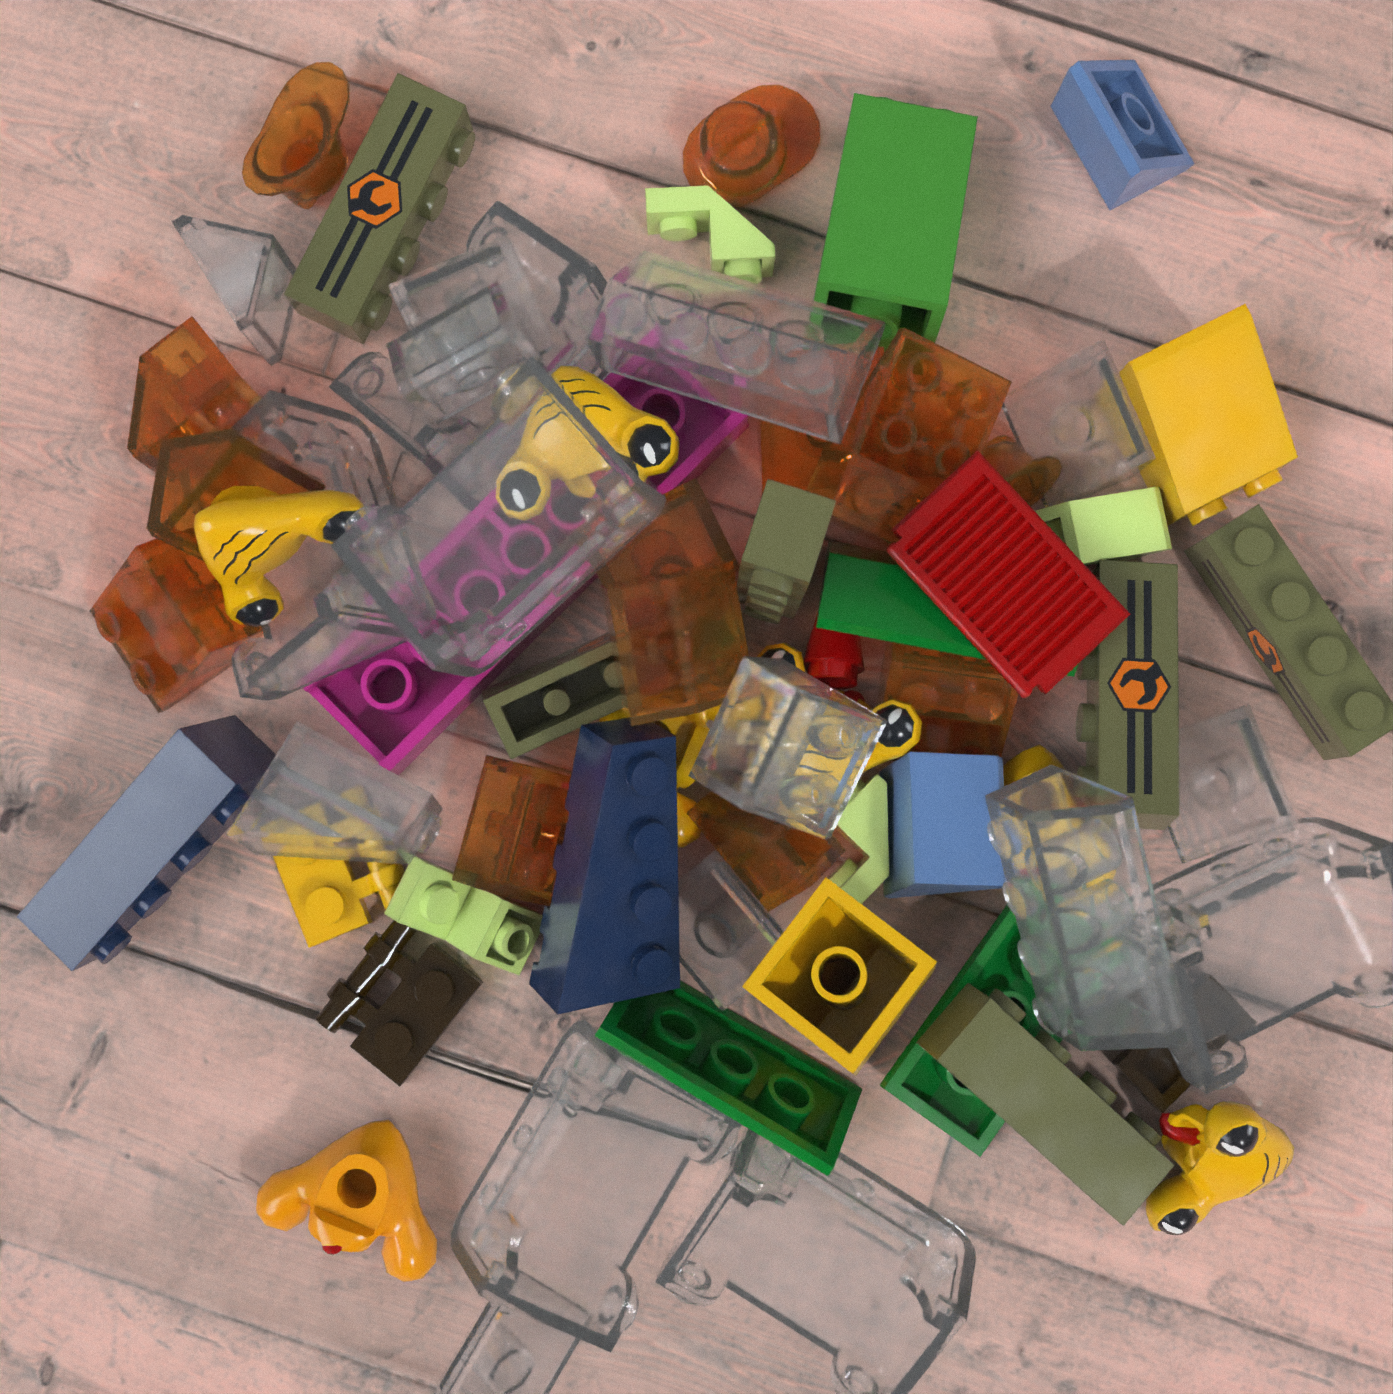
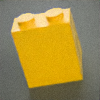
M1246 304L1129 361L1098 395L1148 488L1160 487L1168 526L1185 517H1188L1192 526H1195L1228 509L1223 498L1242 488L1248 498L1283 481L1278 470L1298 458L1252 315Z
M825 877L742 987L856 1076L934 973L937 961Z

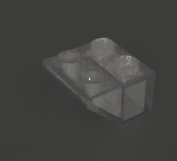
M744 656L689 776L742 810L823 839L831 838L888 720L782 658Z

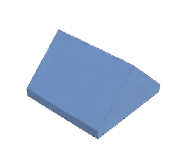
M1135 60L1078 61L1068 69L1050 107L1109 210L1183 173L1195 164Z
M908 752L879 771L880 777L887 782L889 876L883 881L884 897L890 899L1009 888L1002 757L995 755Z

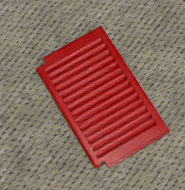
M978 450L891 529L899 541L888 545L886 552L1022 698L1029 697L1035 686L1041 692L1047 694L1130 615L1125 607Z

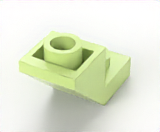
M711 187L645 188L648 235L660 234L662 239L668 241H685L696 237L698 232H709L711 280L725 279L726 284L741 287L758 284L762 281V277H773L775 244Z
M1160 487L1072 500L1035 510L1041 519L1085 566L1098 564L1099 560L1127 561L1172 549Z
M878 774L871 776L865 783L858 777L852 779L830 802L837 812L828 822L864 857L858 864L848 857L828 879L861 904L889 876L887 782Z
M414 855L384 913L400 924L446 940L473 959L520 975L540 934L543 916L465 876Z

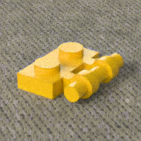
M359 788L341 796L349 820L337 826L334 825L327 805L321 804L262 829L309 948L372 923L373 921L364 898L379 893L386 910L405 871L401 862L394 863L381 831L387 827L380 809L373 810L365 788ZM356 840L359 842L370 870V874L357 880L343 847Z

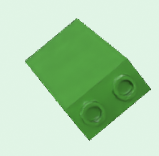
M854 93L803 352L921 375L925 374L948 306L978 116L957 113L948 109H936L894 101L886 97H873Z

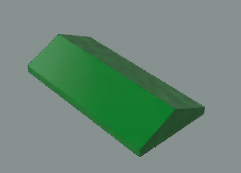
M828 541L816 628L986 660L886 551ZM1078 664L1067 674V676H1075Z
M1029 872L880 1083V1086L981 1157L1005 1121L916 1042L963 987L969 983L987 996L995 988L1000 990L1026 1013V1016L1019 1023L1026 1031L1035 1037L1040 1030H1043L1060 1044L1128 945L1036 874Z
M681 980L679 989L618 1001L613 1004L597 1030L595 1037L826 1176H829L836 1164L860 1098L861 1087Z

